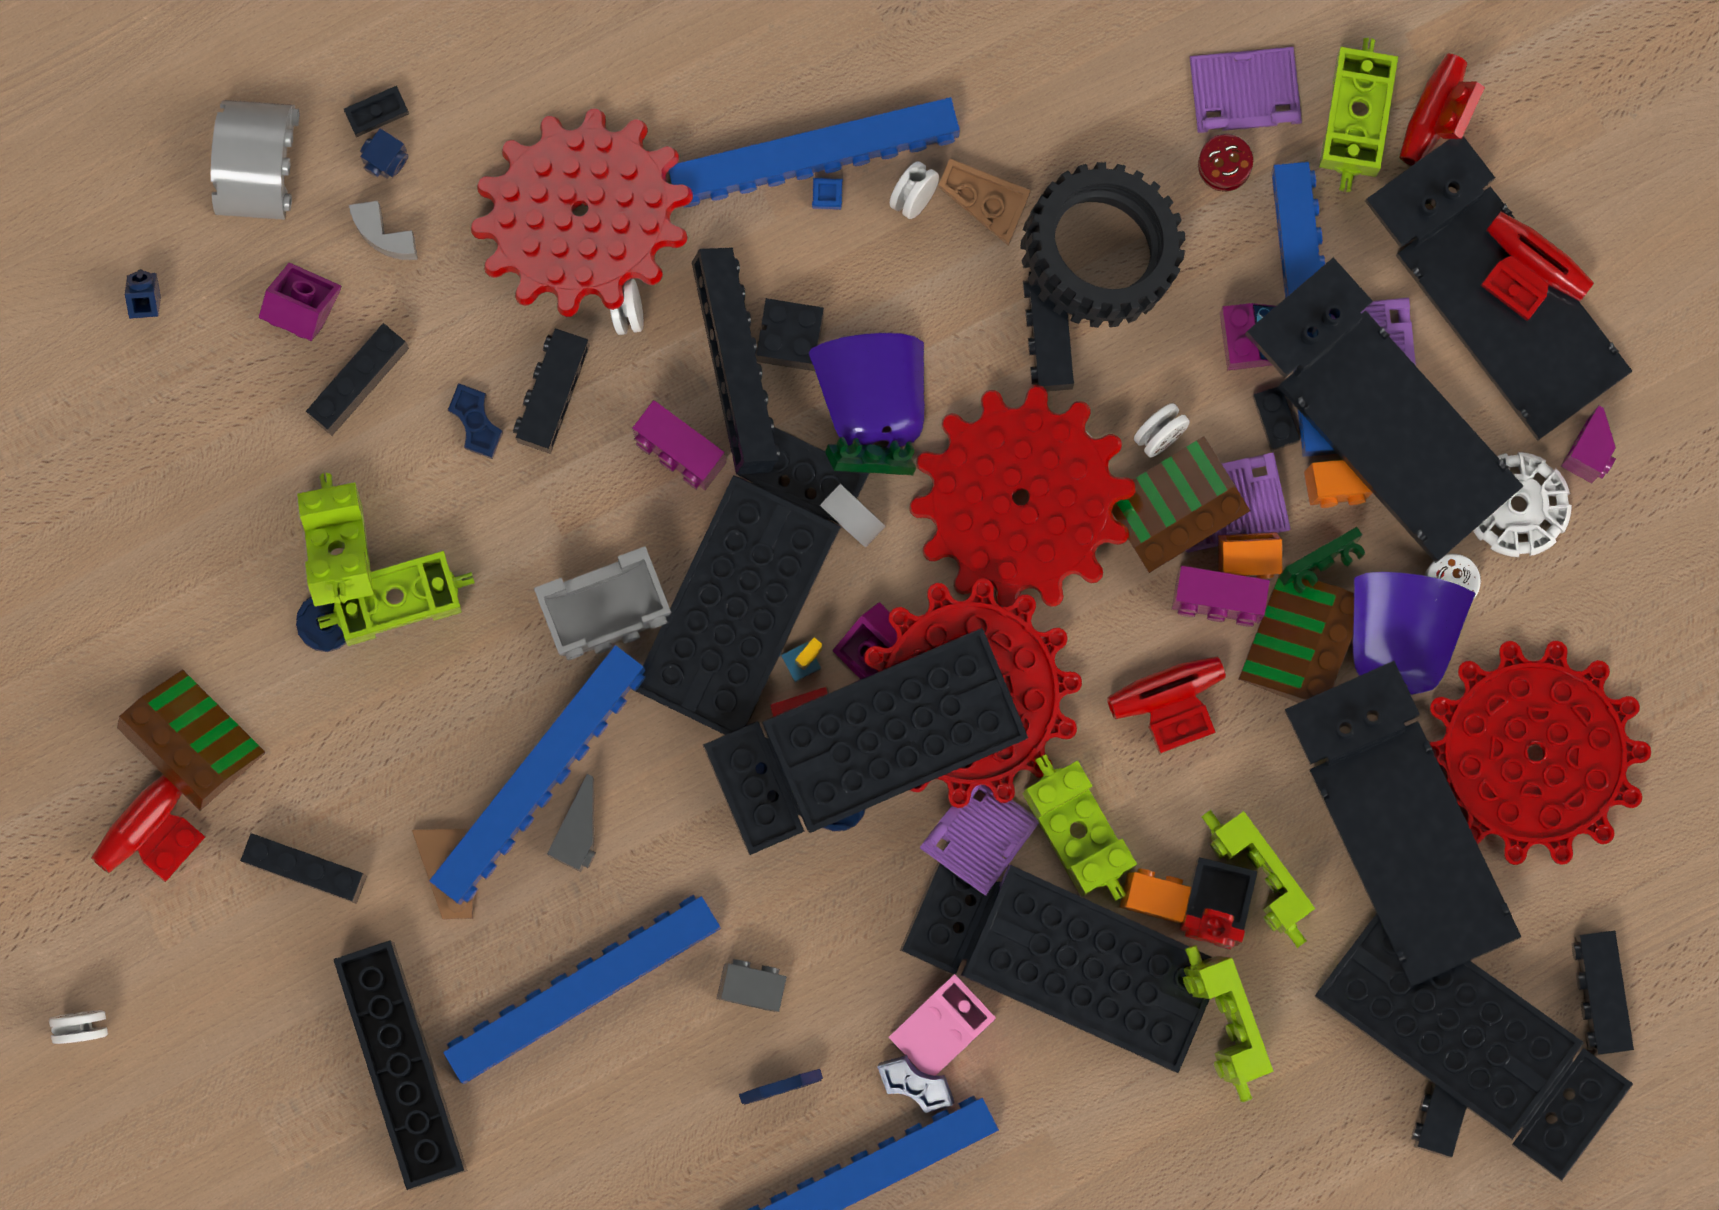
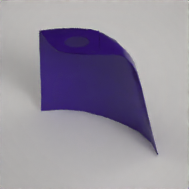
M872 333L841 337L811 348L809 356L839 438L844 437L848 445L853 443L854 438H858L861 445H870L877 441L886 440L889 441V444L884 448H890V444L893 441H897L899 446L902 447L907 442L913 443L920 436L923 429L925 411L923 341L915 336L902 333ZM885 426H890L892 431L883 433L882 429Z
M1381 571L1356 576L1354 578L1353 659L1358 676L1395 661L1411 695L1433 690L1440 683L1447 670L1476 593L1461 585L1443 579L1417 574Z

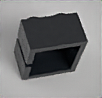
M766 298L761 323L762 330L760 329L756 353L757 362L815 371L809 352L811 348L818 346L820 343L824 307Z
M1199 857L1196 860L1185 916L1188 914L1202 918L1205 908L1233 915L1234 920L1231 927L1244 930L1258 871Z

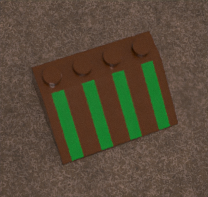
M1204 436L1133 479L1136 486L1135 494L1129 499L1116 502L1112 508V513L1117 522L1124 524L1128 528V540L1149 573L1251 511Z
M1278 576L1267 604L1265 615L1260 622L1238 680L1300 703L1334 686L1353 637L1354 593L1320 581L1312 587L1306 579H1302V583L1306 587L1302 593H1298L1294 589V581L1284 586Z
M183 669L140 697L118 719L117 728L199 811L265 754V751Z

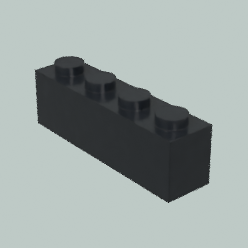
M1028 280L1023 281L1024 298H1029L1030 309H1025L1026 327H1032L1033 338H1028L1029 356L1034 355L1035 366L1030 367L1031 384L1042 386L1046 391L1073 390L1074 378L1068 313L1063 310L1061 315H1058L1053 311L1056 305L1051 300L1047 299L1043 302L1038 297L1042 290L1037 284L1031 287Z
M383 323L306 410L308 416L333 436L408 351L409 347L406 341Z
M557 328L554 329L553 335H547L543 346V351L546 352L543 363L538 362L533 373V379H536L533 390H527L523 401V406H526L523 418L518 416L514 425L513 433L517 434L515 438L518 443L549 454L552 453L590 347L588 339Z
M250 833L240 860L246 865L355 904L358 902L367 878L364 873L253 833Z
M1616 931L1576 936L1575 942L1572 943V954L1574 960L1579 961L1580 972L1576 973L1578 989L1583 990L1585 1002H1581V1012L1583 1020H1588L1589 1032L1585 1034L1587 1048L1593 1051L1594 1056L1632 1051L1634 1046Z
M1433 1083L1430 1093H1424L1420 1105V1110L1424 1111L1421 1123H1415L1411 1139L1416 1140L1415 1148L1452 1158L1467 1108Z

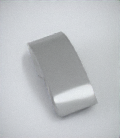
M378 201L349 205L351 216L359 233L375 250L395 259L418 260L415 237L412 230L385 234L381 206Z
M842 484L820 505L865 548L886 527Z

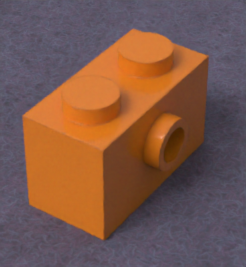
M1344 460L1312 463L1304 471L1310 505L1320 504L1321 508L1334 507L1338 505V502L1359 505L1365 503L1366 499L1372 494V491Z
M1277 532L1218 535L1219 571L1241 576L1256 575L1260 579H1270L1274 577V574H1281V537Z
M1138 868L1137 872L1127 874L1124 892L1127 895L1121 898L1119 908L1180 923L1184 920L1191 887L1183 885L1184 880L1166 876V879L1163 880L1155 878V872Z

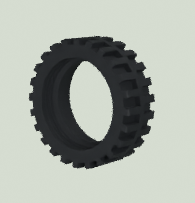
M1097 162L1092 170H1088L1087 164L1078 166L1073 174L1068 170L1062 173L1056 182L1052 181L1031 210V214L1023 227V231L1026 233L1021 239L1020 249L1026 250V254L1022 258L1023 268L1030 267L1032 273L1028 277L1031 287L1037 284L1042 290L1038 297L1043 302L1047 299L1051 300L1056 305L1053 309L1054 312L1061 315L1063 310L1072 315L1070 321L1077 324L1082 319L1090 320V327L1099 328L1103 321H1108L1111 328L1118 327L1123 319H1126L1128 323L1136 321L1141 313L1147 314L1160 301L1181 270L1178 266L1184 260L1185 250H1181L1180 247L1186 239L1185 231H1178L1177 229L1182 221L1180 214H1173L1170 210L1174 202L1169 195L1163 198L1157 192L1161 186L1155 181L1151 185L1143 181L1144 173L1138 170L1133 175L1125 172V165L1117 164L1114 169H1106V162ZM1098 202L1116 207L1129 215L1143 231L1150 250L1148 267L1142 277L1129 287L1108 289L1092 285L1074 274L1063 261L1055 241L1057 225L1067 210L1079 203Z

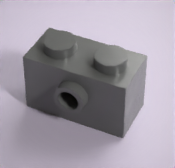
M733 959L732 964H724L716 999L779 1012L787 976L779 975L780 969L763 965L761 970L750 968V962Z

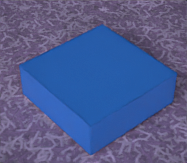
M813 178L812 209L841 210L843 179Z

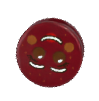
M1231 134L1217 135L1207 141L1198 159V171L1204 183L1210 188L1222 192L1233 191L1241 187L1249 178L1253 167V154L1250 147L1243 139Z

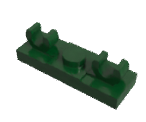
M840 437L837 444H828L825 450L834 471L913 476L916 470V466L911 458L914 455V448L911 442H907L903 449L900 448L897 441H893L890 444V448H884L873 444L861 445L858 438H854L853 443L848 445L845 438Z
M1358 527L1353 528L1285 567L1279 579L1284 586L1294 581L1293 586L1298 593H1302L1306 588L1302 583V579L1308 580L1313 587L1318 582V578L1313 571L1319 569L1322 572L1335 563L1334 558L1341 554V561L1347 567L1353 562L1349 552L1355 553L1359 560L1363 558L1365 550L1361 545L1357 544L1362 537V533Z

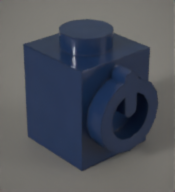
M381 128L373 139L368 138L360 150L362 153L360 157L363 164H365L363 168L377 178L379 175L386 179L389 176L393 178L401 171L408 159L405 144Z
M140 269L127 275L125 299L129 319L159 316L161 294L157 273H150Z

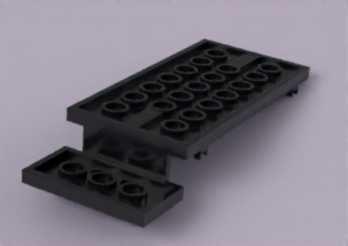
M1463 136L1462 139H1449L1369 196L1365 202L1400 248L1413 239L1410 245L1397 253V258L1529 431L1539 441L1631 374L1632 369L1619 354V350L1616 349L1613 342L1609 341L1578 300L1548 286L1547 297L1531 318L1526 321L1481 286L1497 263L1510 256L1488 233L1487 228L1500 212L1514 219L1515 217L1491 186L1483 190L1496 177L1466 138ZM1448 187L1455 188L1457 192H1450ZM1425 204H1430L1433 207V209H1427L1425 207Z
M1333 257L1253 325L1245 335L1284 378L1294 371L1278 388L1432 560L1437 563L1524 485L1508 469L1509 466L1503 462L1502 458L1499 459L1389 337L1391 334H1388L1383 326L1380 327L1366 310L1361 314L1373 300ZM1329 314H1333L1335 319H1332ZM1307 332L1312 333L1314 338L1309 337Z
M774 427L773 438L774 443L779 446V460L769 473L733 475L670 607L671 614L666 618L668 622L661 626L643 664L645 672L642 675L645 676V679L636 690V692L724 735L747 726L749 719H751L760 696L841 529V526L828 520L830 519L838 523L820 506L821 503L840 484L858 499L870 474L834 471L824 450ZM784 475L790 478L788 486L781 484V478ZM740 477H743V478H745V479H747V480H749V481H751V482H753V483H750V482H748V481H746V480H744V479H742V478H740ZM810 488L816 490L817 494L814 499H810L807 495V491Z
M979 628L762 721L767 733L766 737L759 721H756L702 745L748 855H752L805 832L798 815L802 817L808 833H812L1028 739V736L983 628ZM761 762L764 765V770L758 774L755 768ZM774 790L776 797L774 800L769 801L767 794L769 791Z
M1395 661L1285 709L1288 720L1309 764L1311 765L1326 758L1325 763L1309 769V772L1411 987L1522 937L1419 721L1407 726L1404 724L1419 717L1420 713ZM1374 714L1378 717V720L1370 721L1367 716ZM1346 726L1351 731L1344 734L1340 731V728Z
M951 841L946 842V845H945L944 849L948 846V844H949ZM938 862L900 948V951L952 975H956L962 960H965L967 962L961 976L1175 1073H1179L1210 1000L1193 997V994H1189L1184 985L1183 977L1186 976L1184 968L1191 966L1185 951L1189 946L1012 865H1008L1002 881L995 882L985 896ZM967 895H970L972 898L970 905L965 903ZM956 922L960 925V930L957 933L953 930V925ZM1199 951L1202 961L1212 958Z
M1377 914L1315 995V998L1332 1009L1344 1020L1350 1022L1510 1140H1513L1519 1130H1522L1512 1146L1561 1182L1633 1086L1631 1081L1584 1048L1573 1061V1057L1584 1044L1582 1040L1471 961L1411 987ZM1568 1091L1573 1092L1575 1097L1568 1100L1563 1096L1564 1093ZM1550 1115L1557 1118V1121L1553 1124L1546 1121V1118Z

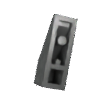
M589 774L586 775L547 853L549 857L579 872L582 871L583 867H590L596 852L592 851L594 847V778Z

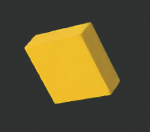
M814 637L795 659V664L802 670L806 669L822 651V643Z

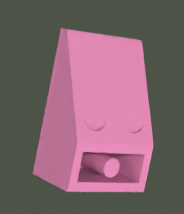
M954 974L888 1038L905 1056H908V1059L919 1071L936 1076L980 1035L996 1017Z

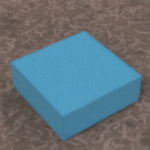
M808 642L781 655L795 682L821 669L816 658L804 670L795 664V659L809 644Z

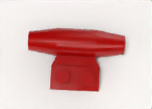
M1450 53L1446 54L1428 80L1407 126L1399 156L1400 160L1413 166L1432 151L1440 137L1443 139H1462L1485 89L1477 81L1463 82L1468 63L1462 57Z
M1500 212L1487 228L1488 233L1510 256L1497 263L1481 286L1526 321L1531 318L1547 297L1548 286L1578 301H1581L1593 286L1594 282L1570 256L1528 225Z
M1218 656L1180 663L1132 682L1108 696L1107 703L1114 719L1150 713L1149 729L1158 753L1161 754L1216 733L1206 705L1196 695L1226 678L1225 670Z
M162 775L145 788L112 824L91 859L104 871L110 873L138 851L142 863L161 880L166 882L203 841L205 836L183 817L170 814L182 793Z

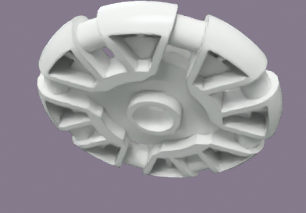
M1518 452L1517 455L1508 456L1507 453L1498 455L1497 457L1499 459L1502 458L1503 462L1509 466V470L1510 467H1519L1520 474L1514 475L1524 486L1473 532L1480 541L1482 539L1492 546L1490 549L1497 553L1511 557H1519V554L1528 553L1530 556L1539 554L1556 543L1555 539L1560 533H1564L1568 526L1572 505H1569L1568 495L1570 494L1568 485L1561 473L1556 468L1553 470L1545 463L1546 460L1539 456L1524 452ZM1537 472L1546 478L1542 485L1532 479ZM1516 496L1524 498L1527 503L1526 510L1522 512L1515 511L1511 506L1512 498ZM1548 496H1556V506H1549ZM1544 519L1551 525L1547 531L1539 526ZM1495 523L1500 530H1504L1500 537L1490 530ZM1527 533L1528 542H1518V534Z

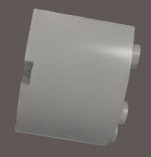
M223 100L220 103V108L224 109V111L217 112L211 154V182H213L217 192H212L211 194L215 215L285 220L286 211H290L292 205V195L288 194L284 185V178L289 176L291 167L290 158H286L287 147H292L293 129L294 126L299 125V109H296L295 105Z
M646 546L618 556V562L565 582H563L562 578L534 588L560 656H566L567 660L575 659L582 656L584 652L595 650L596 654L606 652L612 649L611 644L620 640L624 644L640 638L639 632L650 627L652 629L668 622L666 618L671 614Z

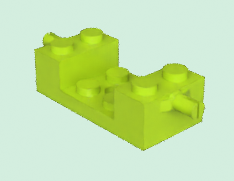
M1363 38L1362 50L1340 47L1336 58L1332 83L1334 84L1319 168L1335 170L1341 173L1339 190L1343 192L1345 185V192L1352 191L1353 176L1377 177L1381 169L1398 56L1373 52L1376 42L1373 38L1370 40L1369 49V38ZM1362 102L1367 106L1368 113L1364 116H1357L1352 111V105Z
M323 473L319 476L321 489L297 493L299 515L305 531L308 561H305L307 584L314 606L330 603L341 604V601L345 603L347 600L374 595L363 507L356 483L333 486L332 475L326 473L325 479ZM334 549H344L340 554H330Z
M444 551L371 572L374 595L347 600L345 603L341 601V604L334 603V613L317 618L321 629L338 624L343 631L347 646L375 639V634L431 617L433 621L462 613L458 600V588L475 584L472 572L454 577L453 573L449 570ZM392 589H399L404 594L403 600L398 604H391L386 599L387 593Z
M1047 754L1036 759L1035 761L1044 776L1039 782L1028 787L1022 795L1079 895L1083 897L1099 887L1108 886L1115 901L1126 896L1127 894H1125L1117 879L1122 874L1133 869L1137 863L1123 838L1118 840L1092 795L1090 791L1092 784L1079 761L1077 760L1065 768L1054 769ZM1073 823L1083 824L1086 828L1085 837L1080 839L1073 837L1070 833V826Z
M1212 810L1201 816L1211 830L1212 836L1210 838L1212 843L1210 846L1220 859L1225 857L1229 861L1247 848L1250 851L1247 857L1256 869L1261 867L1266 873L1265 881L1274 893L1279 891L1282 895L1263 909L1266 913L1263 919L1273 932L1278 930L1280 934L1283 932L1287 934L1296 948L1307 942L1296 927V923L1316 908L1247 814L1243 811L1225 825L1219 822Z
M1197 945L1190 946L1185 949L1191 966L1184 968L1186 975L1183 977L1184 985L1188 993L1193 994V997L1205 999L1215 997L1219 1011L1225 1013L1228 1022L1225 1026L1226 1032L1232 1042L1235 1041L1236 1045L1214 1053L1217 1060L1214 1062V1067L1221 1079L1223 1078L1224 1081L1233 1083V1086L1236 1087L1240 1102H1246L1253 1098L1247 1082L1274 1072L1233 958L1214 956L1202 961Z

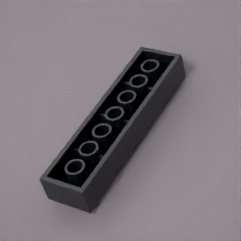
M389 940L333 959L406 1190H413L468 1171L395 943Z

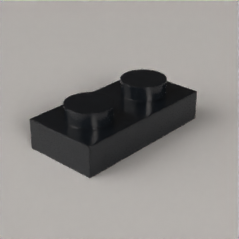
M397 85L344 108L356 138L409 115Z
M1278 387L1253 394L1252 397L1270 450L1274 451L1299 443L1300 439L1284 393Z

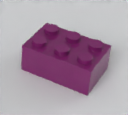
M654 400L632 427L637 447L648 455L654 452L658 455L659 462L671 472L677 469L684 476L683 480L696 490L700 486L706 491L726 464L724 451Z
M1181 566L1176 577L1172 609L1178 610V615L1195 617L1197 613L1207 615V619L1210 621L1224 622L1225 618L1236 620L1237 625L1253 627L1254 623L1259 624L1265 615L1270 580Z

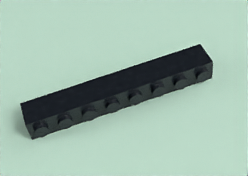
M733 247L699 249L691 263L736 475L769 473L779 460L780 451L778 444L774 443V422L772 417L768 415V394L762 387V367L760 363H757L756 339L751 336V315L745 308V288L743 284H740L739 260L734 256Z

